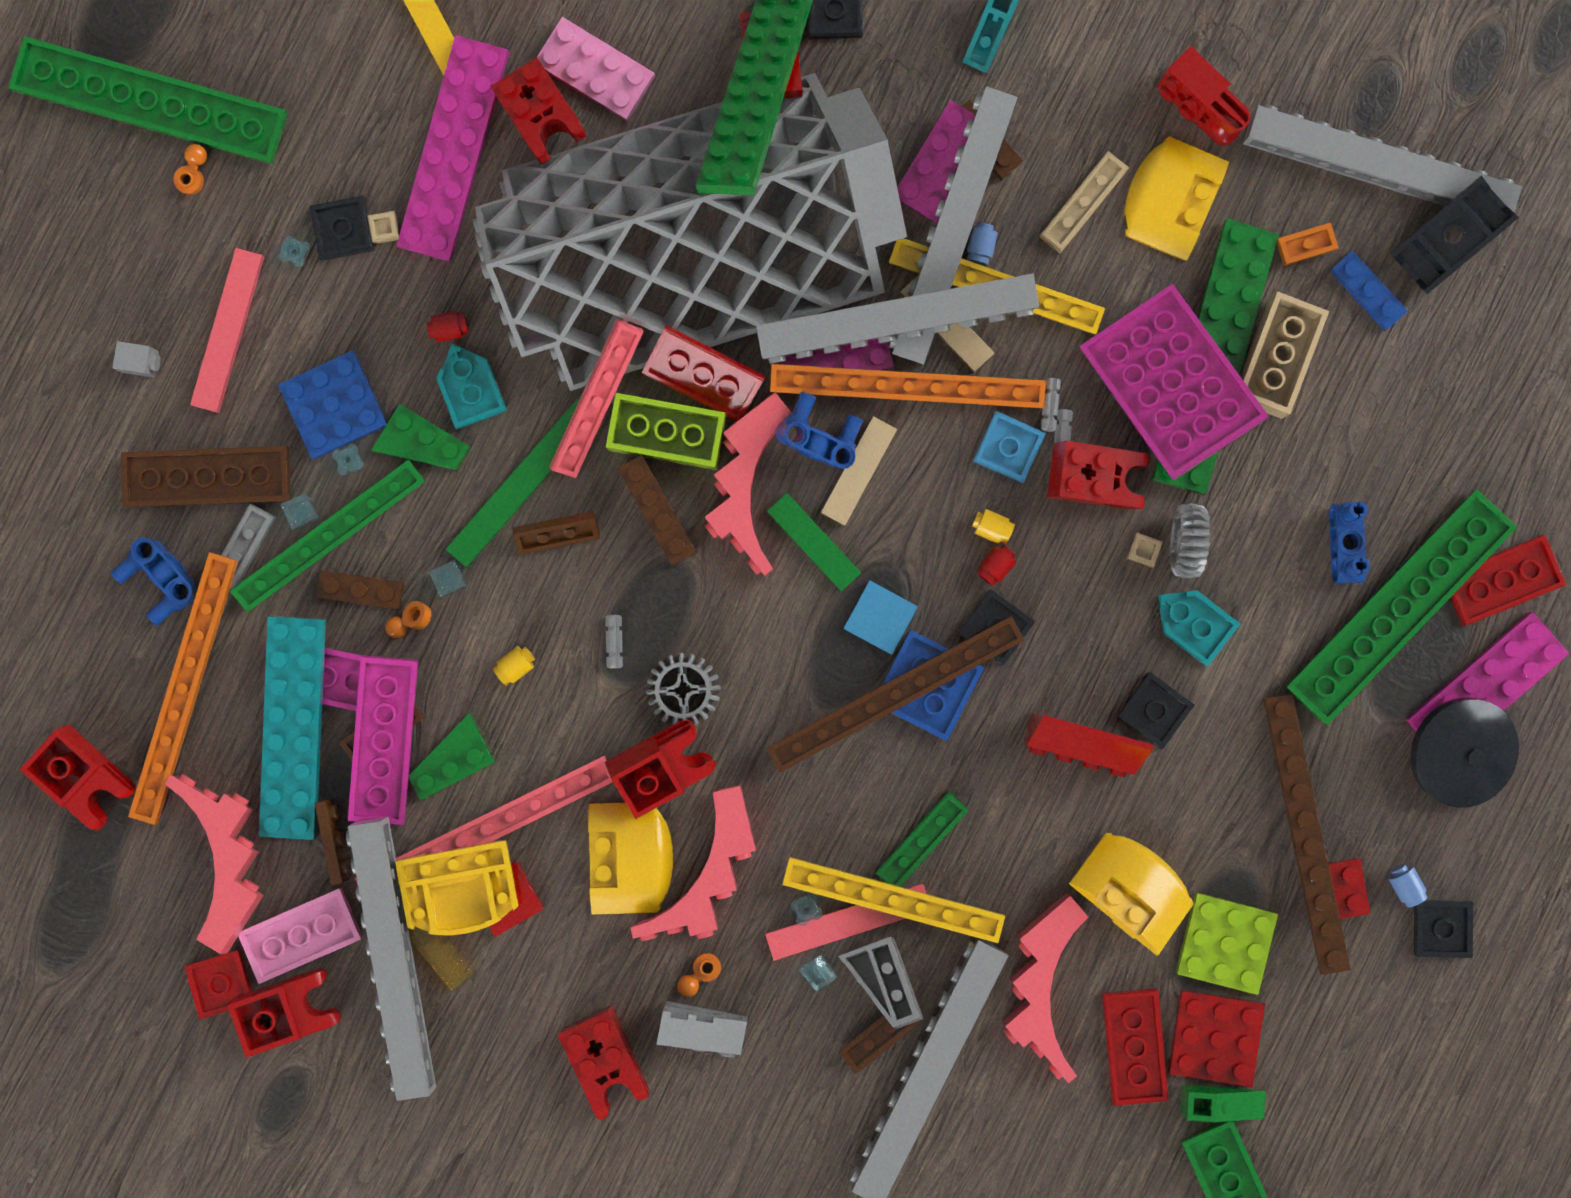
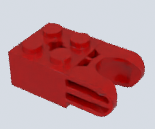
M1192 46L1167 69L1157 85L1159 93L1166 101H1172L1186 120H1192L1218 145L1226 146L1234 142L1239 132L1245 129L1250 122L1251 114L1248 108L1228 90L1231 84Z
M537 57L490 86L540 165L545 164L551 159L546 148L547 141L551 135L557 132H565L575 142H580L587 137L580 121Z
M1067 440L1054 443L1047 498L1129 510L1143 509L1145 504L1144 496L1131 492L1126 486L1125 477L1131 468L1148 467L1150 455Z
M681 720L605 761L611 780L635 819L684 793L683 789L709 776L714 771L716 764L708 753L699 752L691 756L681 755L682 751L696 739L697 731L692 721Z
M70 724L57 728L19 769L60 807L64 806L91 830H100L107 822V814L102 810L97 800L100 790H106L118 798H128L136 791V785Z
M318 968L234 997L227 1006L245 1058L330 1028L342 1019L340 1011L336 1008L317 1010L310 1006L308 1002V991L322 985L327 977L324 968ZM263 1014H268L272 1020L268 1022V1019L263 1020Z
M612 1005L560 1030L558 1037L596 1118L602 1120L608 1117L610 1103L606 1091L613 1084L625 1085L637 1100H644L649 1097L648 1084ZM593 1040L596 1041V1044L601 1042L600 1050L592 1048Z

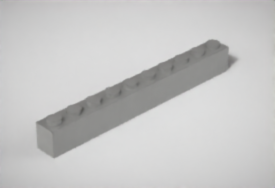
M987 86L984 94L978 92L973 109L978 110L974 121L969 119L963 134V136L968 137L965 148L961 146L958 148L954 160L955 163L959 164L955 174H949L945 189L949 190L946 201L940 200L935 216L940 217L937 228L933 226L930 228L926 240L927 243L931 244L927 254H921L917 269L921 270L919 279L912 280L907 295L916 296L951 289L1018 97ZM933 328L922 330V336L906 338V333L895 335V341H891L889 346L894 349L892 355L924 365L935 334Z
M1258 105L1252 112L1242 143L1442 206H1446L1479 176L1486 180L1490 188L1513 212H1515L1522 186L1514 184V181L1511 179L1487 176L1488 174L1485 171L1461 168L1459 163L1452 161L1435 160L1433 155L1427 153L1409 152L1407 147L1401 145L1383 144L1381 139L1375 137H1360L1352 130H1338L1331 128L1330 124L1323 121L1312 122L1305 120L1302 115L1297 113L1286 114L1279 112L1276 107L1271 105Z
M1034 273L762 324L756 327L762 359H769V363L774 364L786 361L785 356L796 354L797 359L811 357L813 356V351L820 349L824 350V354L841 351V345L851 344L853 349L868 346V340L878 339L879 344L895 341V335L905 333L906 338L922 336V330L932 328L934 333L949 331L950 325L961 323L962 328L978 325L977 320L989 318V323L1006 320L1005 315L1016 313L1017 318L1034 315V309L1039 308Z
M389 816L356 821L348 826L346 840L348 846L352 848L351 868L352 872L357 876L356 896L362 904L361 924L367 932L366 952L368 956H371L373 967H371L370 974L372 982L376 983V1008L378 1011H381L380 1031L382 1037L386 1039L385 1059L386 1063L391 1067L390 1087L392 1092H395L396 1101L428 1097L435 1090L436 1082L409 929L407 928L395 865L396 856Z
M975 937L973 942L969 941L962 954L965 959L961 967L956 966L951 974L950 981L953 983L949 991L944 990L937 1003V1006L940 1008L936 1016L931 1015L925 1026L927 1034L923 1042L919 1040L912 1052V1056L915 1058L911 1066L906 1065L901 1073L899 1080L902 1081L899 1090H893L887 1102L889 1109L885 1116L881 1115L874 1128V1131L877 1133L873 1141L868 1140L862 1151L864 1159L860 1167L855 1165L850 1174L849 1181L852 1182L851 1190L853 1193L863 1198H887L1009 956L1006 951Z

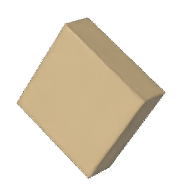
M395 211L367 216L373 244L399 239L400 231Z
M1137 532L1134 535L1126 559L1153 568L1163 541Z

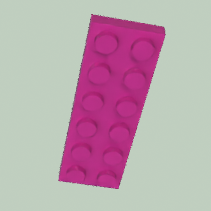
M1528 612L1405 720L1417 731L1426 716L1439 705L1463 697L1485 700L1504 711L1570 653L1534 612Z
M362 655L360 658L348 821H361L389 816L390 824H405L418 660Z

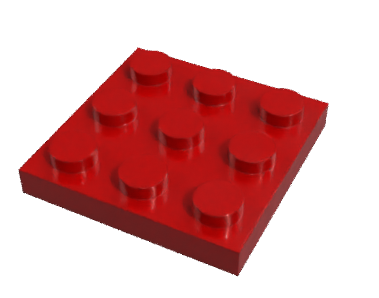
M1180 989L1168 1067L1169 1074L1253 1088L1265 1004Z

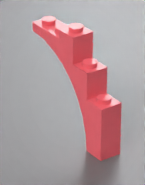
M776 392L723 432L726 438L723 444L732 455L737 452L739 456L714 474L717 480L714 486L723 497L728 494L730 498L705 516V519L708 521L705 528L715 539L719 536L723 541L732 534L734 538L730 542L739 553L746 552L750 557L747 564L756 575L762 573L764 577L771 573L773 568L763 554L754 532L751 517V488L755 470L765 448L776 434L778 425L785 420L788 414H792Z
M181 774L180 777L170 775L165 785L182 797L196 813L207 833L213 852L215 870L213 899L207 919L196 940L219 954H226L264 896L257 891L259 886L247 879H244L243 882L241 881L259 852L252 848L254 846L252 841L243 836H239L238 839L236 838L254 809L247 805L249 803L248 799L237 793H234L233 796L223 794L218 801L220 797L218 794L207 788L204 791L199 790L195 787L196 781L184 774Z
M741 784L713 791L716 812L715 836L710 856L702 873L688 892L672 906L651 918L632 924L631 933L633 939L640 937L641 941L654 939L657 937L656 933L667 931L668 935L684 931L683 926H688L689 935H697V939L712 936L713 931L717 930L718 923L711 896L716 895L717 900L733 896L732 891L737 890L730 857L735 856L736 861L752 857L751 852L756 851Z
M1065 893L1016 935L1021 941L1017 946L1028 958L1032 955L1034 957L1009 978L1014 984L1010 988L1020 1001L1024 998L1027 1000L1002 1022L1006 1027L1003 1032L1013 1044L1019 1042L1024 1048L1033 1041L1030 1047L1040 1059L1044 1055L1051 1062L1048 1068L1059 1080L1064 1077L1070 1083L1077 1075L1064 1058L1055 1037L1051 1019L1050 992L1054 971L1060 955L1073 933L1087 920L1088 916L1068 893Z

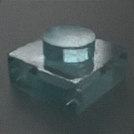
M307 493L280 504L292 530H296L319 519Z
M455 560L429 572L440 597H444L467 586Z
M821 954L806 962L799 969L815 991L832 983L837 978L836 973Z

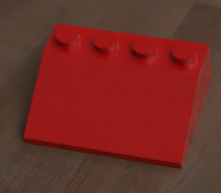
M1031 713L1023 745L1030 746L1029 752L1045 756L1046 751L1057 754V760L1071 764L1073 758L1083 761V767L1097 771L1099 766L1110 768L1109 774L1123 778L1126 777V773L1135 775L1152 752L1154 746L1149 743L1036 713Z

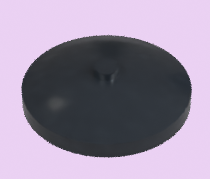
M1463 697L1447 701L1430 712L1415 733L1411 746L1413 775L1421 789L1440 803L1457 808L1480 805L1496 796L1512 777L1519 756L1517 731L1509 716L1490 702L1473 697Z

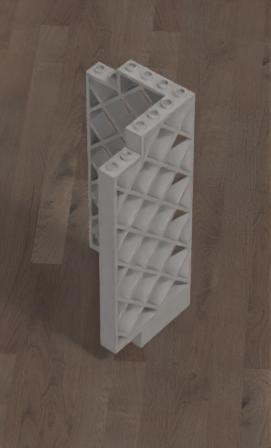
M815 73L801 77L803 97L786 98L782 101L763 168L772 169L773 171L771 173L761 172L755 195L692 194L697 189L696 183L723 102L550 155L551 159L543 165H540L536 159L501 170L504 180L499 182L503 194L502 199L475 207L477 218L472 220L476 230L475 237L479 246L478 253L482 261L480 263L485 279L491 278L493 283L492 286H489L494 302H500L502 309H499V314L503 325H509L511 329L508 332V337L512 348L518 347L521 357L549 349L552 359L559 360L560 365L556 367L561 382L567 381L568 387L572 391L587 385L616 319L627 323L630 321L654 331L653 336L645 347L635 349L624 373L626 374L644 368L665 325L708 347H713L757 333V325L815 315L885 293L875 247L906 238L907 234L888 139L861 89L856 88L827 97ZM814 115H818L819 119H818V118H812V117H813ZM789 141L799 143L797 146L786 145ZM832 146H833V148H834V150H835V152H834V151H827V150H828L830 147H832ZM684 156L692 157L689 161L681 160ZM839 160L842 164L849 195L847 199L822 187ZM619 176L626 177L621 182L615 181ZM771 181H775L797 192L780 219L754 208ZM658 182L665 183L661 188L653 187ZM555 196L559 197L554 203L549 202ZM813 200L838 211L820 238L796 227ZM703 202L729 213L713 240L687 229L688 224ZM591 203L598 204L593 209H587ZM629 210L637 211L633 216H625ZM853 220L862 256H857L837 246ZM745 221L770 232L755 258L729 248ZM526 223L531 224L526 230H520ZM633 224L662 235L646 261L618 249ZM563 230L570 231L563 238L557 237ZM787 240L811 251L795 276L770 266ZM677 242L704 254L689 279L662 268ZM565 245L594 257L580 282L550 270ZM495 251L501 252L496 258L494 257ZM827 259L850 269L837 287L823 290L811 284ZM720 261L745 272L729 297L704 286ZM609 264L637 275L623 299L595 289ZM496 267L526 278L513 303L508 301ZM761 280L785 290L773 307L758 310L746 304ZM652 282L679 293L665 317L638 306ZM541 285L570 297L557 320L527 309ZM695 300L720 311L709 327L694 330L680 323ZM585 303L613 314L600 337L572 327ZM518 324L536 332L522 336ZM562 342L589 352L582 366L570 370L561 346Z

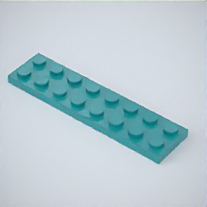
M268 616L259 819L260 837L314 840L317 838L318 818L315 803L318 802L326 619Z

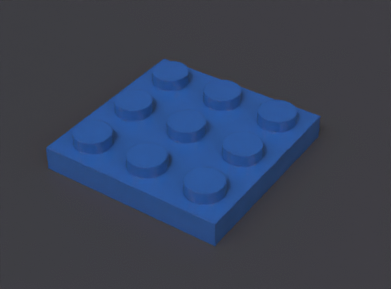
M353 350L278 384L313 460L375 433L387 425L386 418Z
M910 630L882 685L947 651L948 648ZM978 665L891 713L947 741L985 667Z

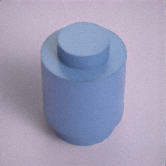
M978 223L977 227H972L966 249L968 261L979 265H988L989 259L993 258L998 232L993 230V225Z
M1400 864L1390 870L1391 875L1388 877V880L1400 901L1405 903L1407 907L1419 905L1428 898L1425 893L1427 889L1413 866Z

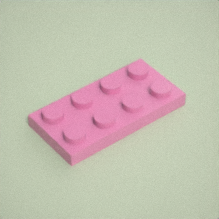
M564 17L560 19L537 56L549 75L626 122L655 78L654 72Z
M342 887L242 930L238 936L258 984L363 939Z

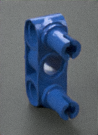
M800 392L792 414H788L776 429L778 441L798 451V453L828 466L842 469L852 466L856 458V444H854L863 420L853 415H847L839 436L834 438L822 430L808 426L809 422L807 419L816 401V397ZM791 427L796 429V436L793 440H790L788 437V431ZM841 449L843 457L840 462H837L836 453Z
M1346 502L1330 506L1331 574L1334 583H1363L1366 573L1370 570L1371 565L1366 558L1364 517L1368 513V508L1364 502ZM1344 537H1348L1352 541L1351 550L1344 547Z
M138 538L135 540L129 550L130 552L127 553L128 557L110 572L117 582L123 584L135 572L142 569L149 579L162 590L164 598L146 613V616L155 625H159L175 610L179 611L187 605L193 604L198 590V585L189 576L183 565L161 542L154 539ZM150 544L152 547V553L149 557L146 558L144 555V548L146 545ZM183 585L188 588V595L184 599L179 596V590Z

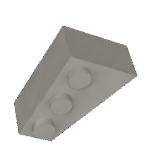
M888 937L838 956L893 1028L898 1029L923 1019L894 938Z
M666 1001L656 1045L687 1048L699 1052H718L721 1056L735 1057V1054L741 1055L748 1017Z

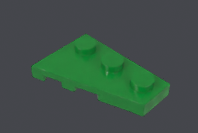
M399 404L371 451L403 459L409 458V460L457 471L471 447Z
M471 713L409 775V780L420 801L496 762Z

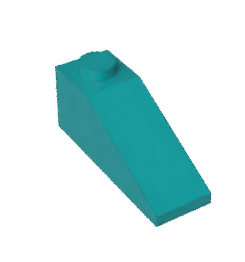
M988 0L962 63L985 73L988 72L1019 0Z

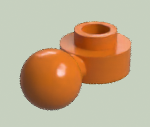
M191 144L186 148L184 156L188 162L187 166L177 169L173 179L176 188L180 192L189 195L197 194L204 186V177L198 170V167L206 162L207 152L199 144ZM186 175H189L191 178L188 184H185L183 181Z
M420 601L410 602L405 607L402 618L392 617L386 622V633L392 638H401L406 634L407 627L414 630L424 629L430 622L431 609Z
M711 953L698 955L693 962L694 973L682 976L677 983L678 992L684 997H692L698 992L701 981L710 982L715 980L721 972L719 959ZM707 962L712 964V970L709 973H705L702 970V966Z

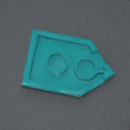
M452 343L448 356L436 379L455 429L465 428L507 411L488 359Z
M1198 590L1158 595L1163 634L1206 667L1210 665L1241 624Z

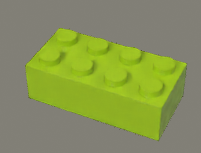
M616 393L606 448L608 451L633 456L643 455L644 458L717 470L726 414L720 411Z

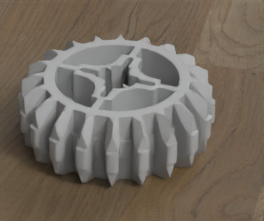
M1193 503L1181 504L1174 513L1170 534L1169 564L1175 576H1181V578L1200 577L1205 570L1207 555H1209L1211 525L1209 524L1210 517L1208 511L1202 505Z
M679 653V662H675L673 655H669L670 665L667 666L664 661H659L658 664L663 670L659 672L657 669H652L651 673L658 677L656 680L647 679V683L655 685L654 690H646V694H655L656 698L648 701V704L651 706L658 703L659 707L655 709L654 714L658 715L664 711L666 714L662 717L663 722H666L672 716L674 717L672 725L677 723L679 719L688 720V718H692L694 725H698L697 715L700 714L706 720L709 716L704 710L708 708L710 711H715L716 709L715 706L709 704L710 700H720L719 696L712 695V691L721 690V686H712L711 681L717 680L719 677L717 674L711 677L707 674L712 671V665L707 666L705 669L701 667L705 662L704 658H700L697 664L693 663L695 654H690L688 661H684V653ZM686 667L696 670L703 677L705 684L694 685L690 683ZM678 668L676 684L670 687H661L665 676L671 670ZM682 675L683 681L687 683L686 686L698 688V690L686 693L685 705L683 698L680 697L681 694L669 691L681 687ZM696 693H706L701 706L695 711L689 712L691 696ZM662 695L675 696L679 701L681 713L670 709L665 704Z

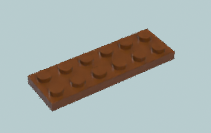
M289 447L121 452L122 507L125 508L290 502Z

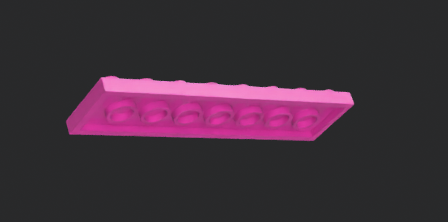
M455 35L397 242L398 248L448 262L452 261L497 100L490 86L503 78L510 53L508 49Z

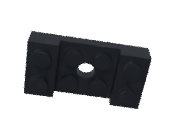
M1479 176L1437 214L1392 250L1390 254L1426 294H1429L1519 217L1504 204L1490 188L1486 180ZM1452 227H1456L1462 232V238L1456 244H1450L1445 237L1446 232Z

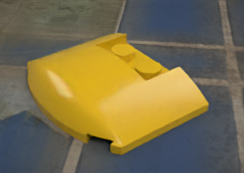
M1170 136L1164 139L1163 143L1155 147L1147 155L1130 184L1124 208V216L1126 215L1128 229H1125L1126 237L1186 262L1200 235L1201 228L1219 186L1222 184L1229 162Z
M625 802L589 803L588 833L591 913H658L661 908L660 905L666 893H668L673 871V846L666 820H664L657 808L635 819Z
M1105 833L1069 882L1073 888L1156 956L1160 954L1194 904L1182 880L1161 857L1132 839L1112 835V833Z
M506 840L421 854L395 861L407 928L414 930V927H417L433 935L466 934L497 923L512 908L514 911L519 906Z

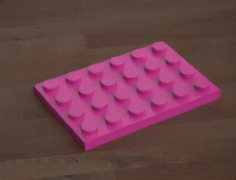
M1173 283L1079 346L1173 481L1268 418L1266 411Z

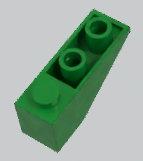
M1182 1084L1180 1113L1188 1121L1227 1122L1264 1119L1266 1091Z

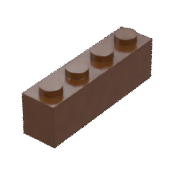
M643 455L620 466L618 470L670 564L674 567L696 555L697 552Z

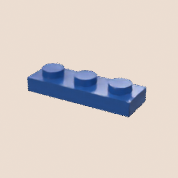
M1353 250L1329 270L1384 331L1390 328L1408 311Z

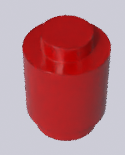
M457 311L432 315L431 322H426L430 339L435 338L437 343L463 338V335L469 334L464 312L457 313Z
M995 545L978 565L980 568L976 573L993 587L996 582L1000 583L1015 566L1016 561L1013 558L1016 555L1005 545L1001 548Z

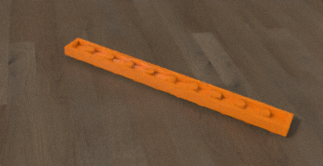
M771 364L770 392L796 394L805 392L813 395L1044 408L1046 389L1045 380Z
M213 552L208 554L128 815L130 818L153 825L159 823L169 790L165 782L170 775L174 774L239 560Z

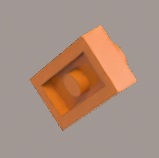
M1331 222L1278 238L1276 243L1283 266L1339 249Z

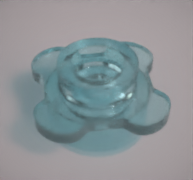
M288 236L284 239V243L281 246L279 259L284 263L289 261L294 263L296 267H302L305 264L304 258L306 252L310 250V245L307 241L300 242L292 236ZM294 249L297 250V253H296V254H293V253H292V251H293Z
M350 444L343 450L336 449L332 454V458L337 462V472L340 475L345 476L348 472L361 470L364 466V462L358 454L359 448L354 444ZM347 457L350 458V462H346Z
M807 894L791 902V909L797 915L796 922L801 926L806 925L812 919L819 920L822 917V910L817 907V899L813 894ZM804 908H809V911L805 912Z

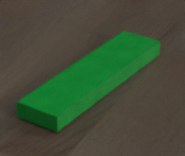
M788 493L767 510V513L841 592L861 574L858 568Z
M947 791L875 871V874L885 883L901 886L965 816L969 809L952 793Z

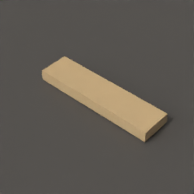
M1108 151L1041 233L1039 238L1061 254L1128 171L1129 167Z
M912 281L900 292L903 298L911 297L907 294ZM961 323L950 325L949 331L937 333L973 373L995 354L971 327L962 328Z
M873 416L855 449V462L849 468L844 469L821 512L823 515L844 526L846 525L897 431L896 428Z

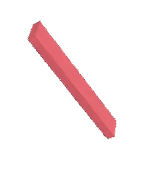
M235 248L190 403L191 406L220 413L264 261L263 255Z
M616 319L549 467L552 471L573 478L577 477L644 332L642 328Z
M923 883L907 888L926 893ZM854 904L767 932L765 935L773 961L906 918Z

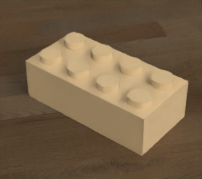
M1278 291L1269 297L1240 377L1266 413L1282 419L1292 412L1329 311Z

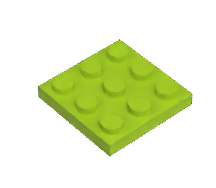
M1195 892L1194 904L1191 907L1175 973L1258 995L1278 914Z

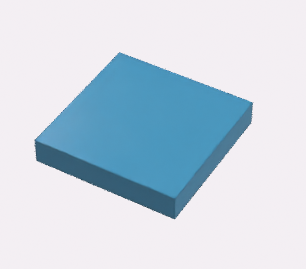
M995 411L973 462L1023 484L1046 433Z
M869 581L843 629L892 655L918 606Z

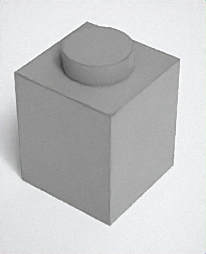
M117 341L112 368L122 373L154 378L161 362L158 355L159 351L150 346Z

